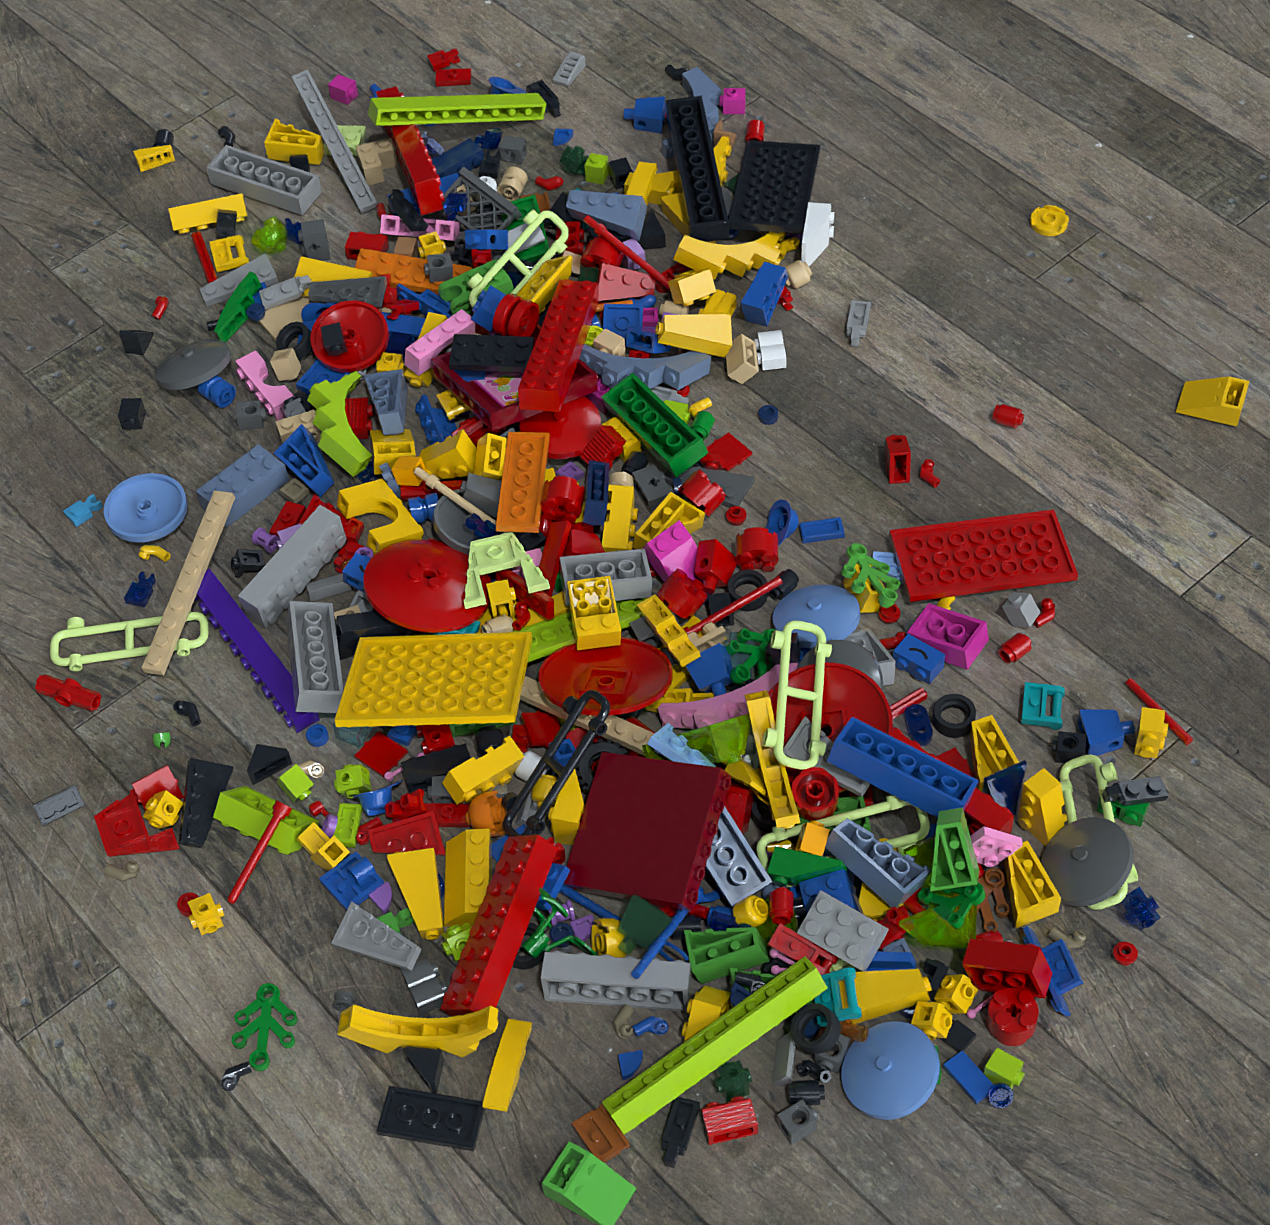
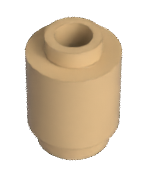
M666 300L660 306L659 315L663 316V312L688 315L689 307Z
M503 614L485 621V624L481 625L482 633L513 632V620L511 617Z

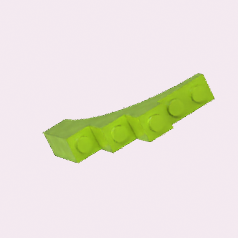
M356 371L350 375H344L337 382L333 381L330 383L324 380L319 384L315 383L310 388V395L307 399L317 409L312 423L322 431L318 447L353 477L367 468L373 456L354 435L345 413V398L355 390L361 378V375Z

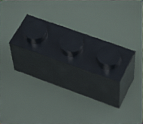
M466 743L454 745L441 751H433L417 758H409L401 762L409 793L418 789L424 790V792L428 791V786H432L433 776H446L450 770L469 760L471 757Z

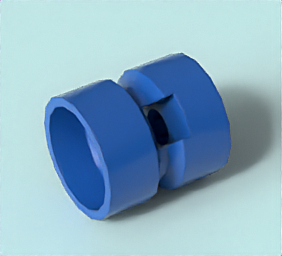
M218 375L198 385V392L220 408L230 405L236 395L235 387Z
M437 493L427 494L423 499L419 496L408 499L411 515L418 524L424 523L426 519L432 521L433 512L438 502Z

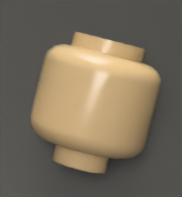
M797 260L785 267L788 274L787 286L791 285L794 289H798L810 282V276L813 274L806 262Z

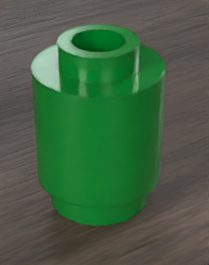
M699 411L690 427L704 441L711 432L715 418L708 411Z

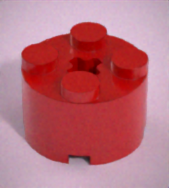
M594 237L592 241H589L580 259V263L583 265L585 275L594 278L598 276L600 264L602 263L620 267L624 259V253L604 237Z
M700 469L696 472L694 471L678 489L682 496L688 497L687 501L691 505L703 511L708 518L722 504L726 496L723 489L716 482L711 484L708 476Z
M555 476L549 482L546 480L543 485L540 501L543 518L549 521L568 520L571 524L575 523L582 513L585 495L584 486L580 487L577 484V480L567 476Z
M753 527L745 529L744 534L740 536L739 533L736 535V563L741 567V571L762 569L765 572H772L775 570V566L779 561L778 535L774 531L771 534L768 533L766 528Z
M680 568L672 572L657 591L658 598L662 602L665 599L669 603L667 608L685 619L688 616L690 619L706 601L708 595L703 591L705 586L701 581L690 579Z
M810 767L801 771L794 779L792 794L799 817L815 821L834 814L838 805L839 785L837 779L828 773L827 770L820 767Z
M1006 988L994 993L989 1003L986 1024L989 1033L997 1038L998 1042L1007 1046H1019L1026 1043L1034 1035L1039 1009L1033 994L1018 988Z

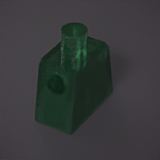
M633 893L617 930L625 935L618 948L628 955L632 953L637 944L647 949L671 923L672 917L636 893Z

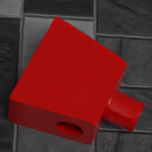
M894 434L885 438V463L889 484L910 482L911 451L905 435L898 436ZM896 461L901 463L899 468H895Z
M576 525L569 532L563 557L605 553L596 534L585 532L583 526Z
M717 539L699 541L694 570L695 574L704 582L705 587L703 591L707 594H713L715 588L728 585V581L732 577L737 565L736 557Z

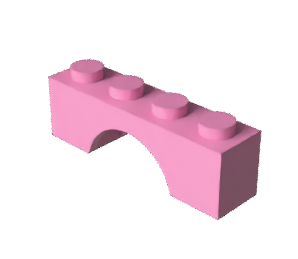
M381 215L380 233L418 237L437 231L440 239L455 241L459 234L460 222L424 219L428 224L426 231H410L399 216Z
M461 309L405 349L404 365L418 376L432 367L431 359L437 357L447 345L453 343L454 334L475 335L476 322L471 320L472 317Z
M256 350L236 360L237 369L235 372L238 378L245 381L247 389L250 392H254L257 400H261L268 415H273L277 421L284 418L280 408L284 406L283 401L292 397L293 394L285 385L270 386L263 383L269 374L265 361Z

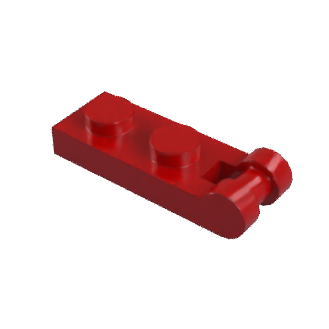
M782 924L778 925L767 945L795 962L806 956L817 968L820 975L830 973L832 965H836L839 959L836 955ZM818 956L824 959L821 966L814 963Z

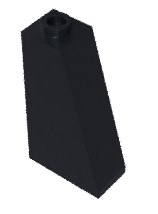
M652 209L646 211L640 241L637 240L643 250L666 247L665 232ZM588 228L589 236H586L587 243L590 240L592 241L594 237H599L594 233L593 228ZM610 229L607 230L621 242L633 238L627 235H620L618 232Z
M377 611L337 616L335 624L340 660L355 655L360 637L415 636L416 630L391 622Z

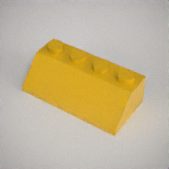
M243 194L168 208L173 231H178L179 234L190 232L189 228L194 227L197 230L207 229L209 224L214 223L216 227L218 209L237 211L236 222L245 221L244 217H248Z
M567 255L546 260L516 295L520 296L523 300L528 299L537 303L540 310L539 313L543 312L545 305L552 300L559 280L569 279L571 276L572 256Z
M468 829L446 842L444 927H451L456 924L463 925L465 923L471 926L474 925L478 909L486 895L487 886L492 880V838L490 829Z

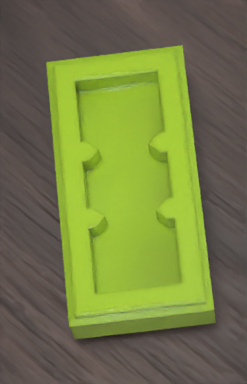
M339 803L338 821L333 836L345 847H356L355 837L360 826L363 811L361 804Z

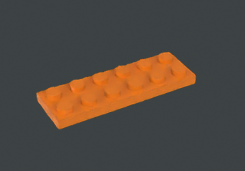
M361 248L354 267L372 272V277H379L381 274H391V287L393 288L400 283L411 291L424 292L426 289H429L439 295L438 288L444 282L430 283L429 276L424 273V264L427 263V259ZM452 264L453 278L471 270L472 267Z
M508 432L496 531L539 533L540 501L546 475L550 441L549 433Z

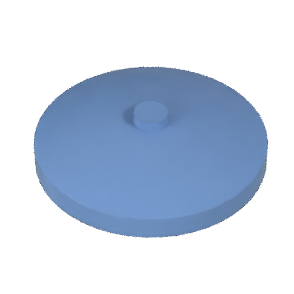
M156 473L141 474L126 479L110 492L104 504V517L109 529L119 538L131 542H149L170 534L181 524L187 512L188 502L184 489L173 478Z
M812 585L791 592L777 604L773 612L775 630L783 631L784 626L788 622L793 620L803 621L819 626L826 635V641L844 640L852 634L859 624V603L851 592L838 586ZM798 629L792 630L791 633L798 632L801 648H813L816 646L817 637L815 634Z
M898 1021L881 1023L863 1032L848 1049L842 1065V1085L848 1099L865 1115L881 1120L898 1119L916 1111L934 1091L939 1077V1057L932 1041L916 1026Z

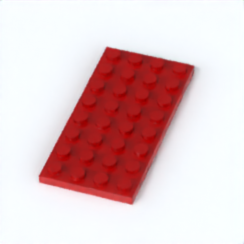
M1054 509L893 529L889 532L890 541L909 602L1076 581L1078 578V572Z

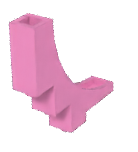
M789 663V673L798 669V663ZM780 664L775 665L770 671L748 685L723 695L692 702L661 703L658 710L662 726L664 727L667 723H670L674 728L697 729L698 734L719 735L729 721L740 722L741 720H749L744 695L767 690L769 693L779 681Z

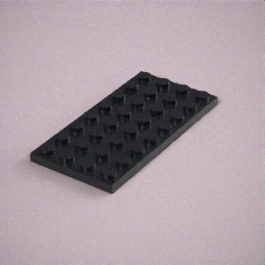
M747 140L728 219L729 229L803 234L821 145Z

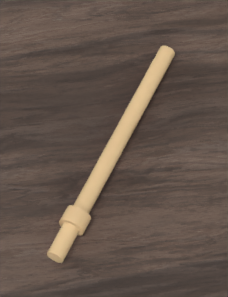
M420 467L414 470V474L424 480L427 486L437 489L496 531V521L445 486L438 477L428 474ZM496 531V532H498L499 534L509 533V532Z

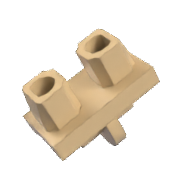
M710 622L702 628L704 636L701 638L695 632L687 635L699 652H702L718 643H725L724 633H726V630L723 626L718 628Z

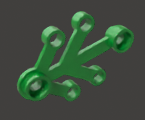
M743 628L737 632L736 637L738 641L732 640L726 645V650L730 655H735L738 652L751 654L743 664H739L731 670L730 679L732 682L742 684L750 678L749 670L756 662L759 675L755 680L775 666L773 665L772 657H769L770 663L767 665L765 659L767 644H770L771 636L775 629H766L762 633H757ZM752 640L760 642L761 644L759 646H753L743 643Z
M978 882L977 885L942 890L946 894L951 892L959 894L953 899L934 894L932 891L930 892L929 888L921 889L918 893V898L924 904L931 903L938 906L918 917L910 916L915 926L905 933L911 938L917 937L923 930V924L939 917L937 922L931 923L926 929V933L933 940L939 939L942 936L947 922L953 929L960 928L971 906L979 905L984 901L986 894L982 884ZM960 906L958 912H954L955 908Z
M271 983L261 985L256 993L257 999L234 1015L236 1024L239 1027H245L242 1031L233 1034L231 1038L232 1044L236 1049L244 1048L247 1045V1039L259 1030L257 1048L249 1056L250 1065L255 1071H264L270 1065V1058L267 1053L269 1029L279 1038L283 1048L289 1049L295 1045L294 1035L291 1032H287L271 1016L273 1007L282 1015L284 1024L289 1027L294 1026L298 1022L297 1014L280 1000L281 993L279 988ZM272 994L271 997L265 998L266 995ZM262 1008L261 1015L249 1024L250 1016ZM241 1016H246L243 1021L238 1020ZM288 1016H294L292 1020H286ZM243 1038L242 1042L236 1043L237 1039ZM286 1038H291L290 1042L285 1043L283 1041ZM264 1060V1063L257 1065L258 1061Z

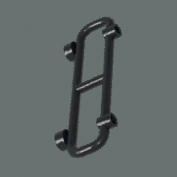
M588 690L579 699L575 696H569L564 700L562 708L568 714V717L518 796L510 792L502 798V807L508 811L503 820V830L508 837L533 835L534 833L540 834L544 831L545 823L542 820L596 734L602 736L607 731L608 727L604 722L609 715L610 704L608 699L600 692ZM594 699L601 705L600 712L597 717L589 721V730L566 766L563 767L553 756L587 702ZM549 766L559 777L535 815L527 819L525 831L519 834L512 827V822L544 770Z

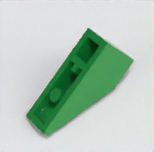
M775 846L767 873L773 883L786 886L787 884L799 885V882L841 869L847 871V868L842 860Z

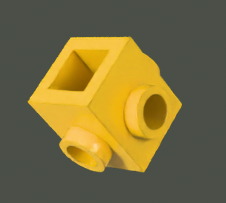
M437 231L418 236L420 247L417 249L420 258L427 259V255L443 254L446 251L445 243L443 240H440Z
M383 352L381 359L377 361V373L403 369L405 374L406 366L404 365L402 354Z
M166 790L156 793L147 802L143 817L155 828L162 829L172 826L179 818L178 812L183 802Z
M210 893L188 902L192 911V915L188 917L193 929L198 927L201 935L213 933L218 928L224 926L221 917L225 916L220 903H214Z
M963 974L946 975L934 999L944 1005L950 1014H966L968 1008L973 1003L978 989Z
M917 1001L911 1025L922 1030L930 1040L947 1038L948 1031L952 1025L953 1015L941 1003Z

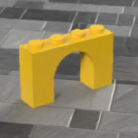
M383 478L339 490L337 507L346 519L366 513H379L393 521L391 524L369 530L367 547L373 551L374 555L381 549L397 542L422 540L424 535L421 525H418L411 512L404 507L402 501L397 498Z

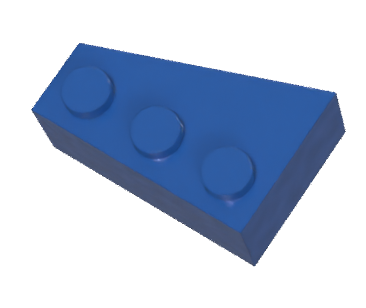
M764 262L762 267L758 269L755 279L741 301L742 312L746 321L765 327L768 326L788 279L785 267Z
M303 424L274 452L280 460L320 497L335 483L313 434Z

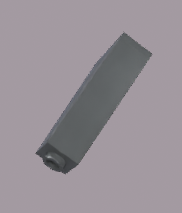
M469 473L467 480H462L460 488L463 498L484 513L497 518L502 481Z

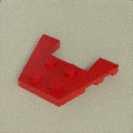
M134 788L130 790L128 796L120 801L117 799L94 816L108 857L180 849L172 828L149 836L138 805L140 802L137 801L138 796Z

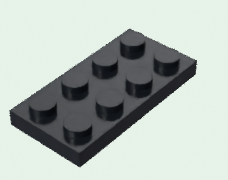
M454 334L449 362L450 370L524 372L534 348V337Z

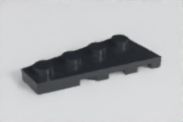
M194 758L189 759L178 844L197 848L203 846L214 819L213 816L220 792L225 791L234 768L233 766Z

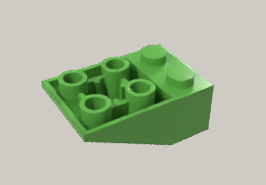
M570 1141L542 1182L546 1197L596 1225H615L636 1191L635 1186L592 1153Z

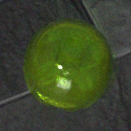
M276 216L270 217L263 222L265 226L261 230L257 228L251 238L252 245L260 252L266 254L282 252L287 246L286 242L288 239V231L284 223Z

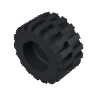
M597 739L598 742L596 743L591 742L575 768L579 786L582 787L585 794L590 792L594 779L590 773V767L595 761L600 759L602 752L628 755V751L625 748H621L620 743L616 742L614 744L611 739H607V742H604L602 739Z

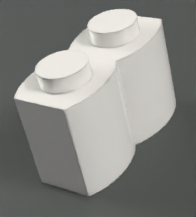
M781 330L758 332L757 339H754L756 350H759V353H757L758 365L761 364L762 370L786 368V353Z

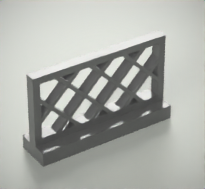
M465 167L459 171L460 176L443 194L445 200L442 202L443 210L469 230L492 228L494 230H505L514 219L518 220L522 216L514 204ZM463 182L467 187V191L457 193V188ZM479 194L480 201L471 203L470 195ZM467 196V203L458 205V197ZM454 198L453 206H445L444 203L447 199ZM492 204L493 212L484 213L483 205ZM480 206V214L471 215V207ZM467 208V216H458V209ZM505 214L507 216L504 222L497 223V215ZM493 216L494 224L484 225V217ZM481 218V226H471V219ZM494 236L490 237L491 243L495 242Z

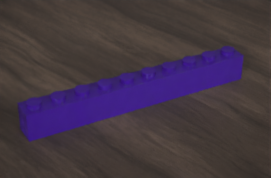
M211 569L206 570L194 601L197 600L199 602L198 606L204 615L208 614L212 627L220 630L218 631L220 637L224 642H229V648L233 655H238L243 668L251 671L250 676L256 685L260 683L262 693L267 699H272L271 703L277 713L281 712L284 715L282 718L288 728L293 727L296 733H299L318 722L320 719L316 712H296L292 675Z

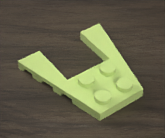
M513 532L471 541L467 584L465 585V609L487 604L480 575L521 566L529 594L550 589L549 581L544 578L539 567L535 566L532 558L524 551V547Z

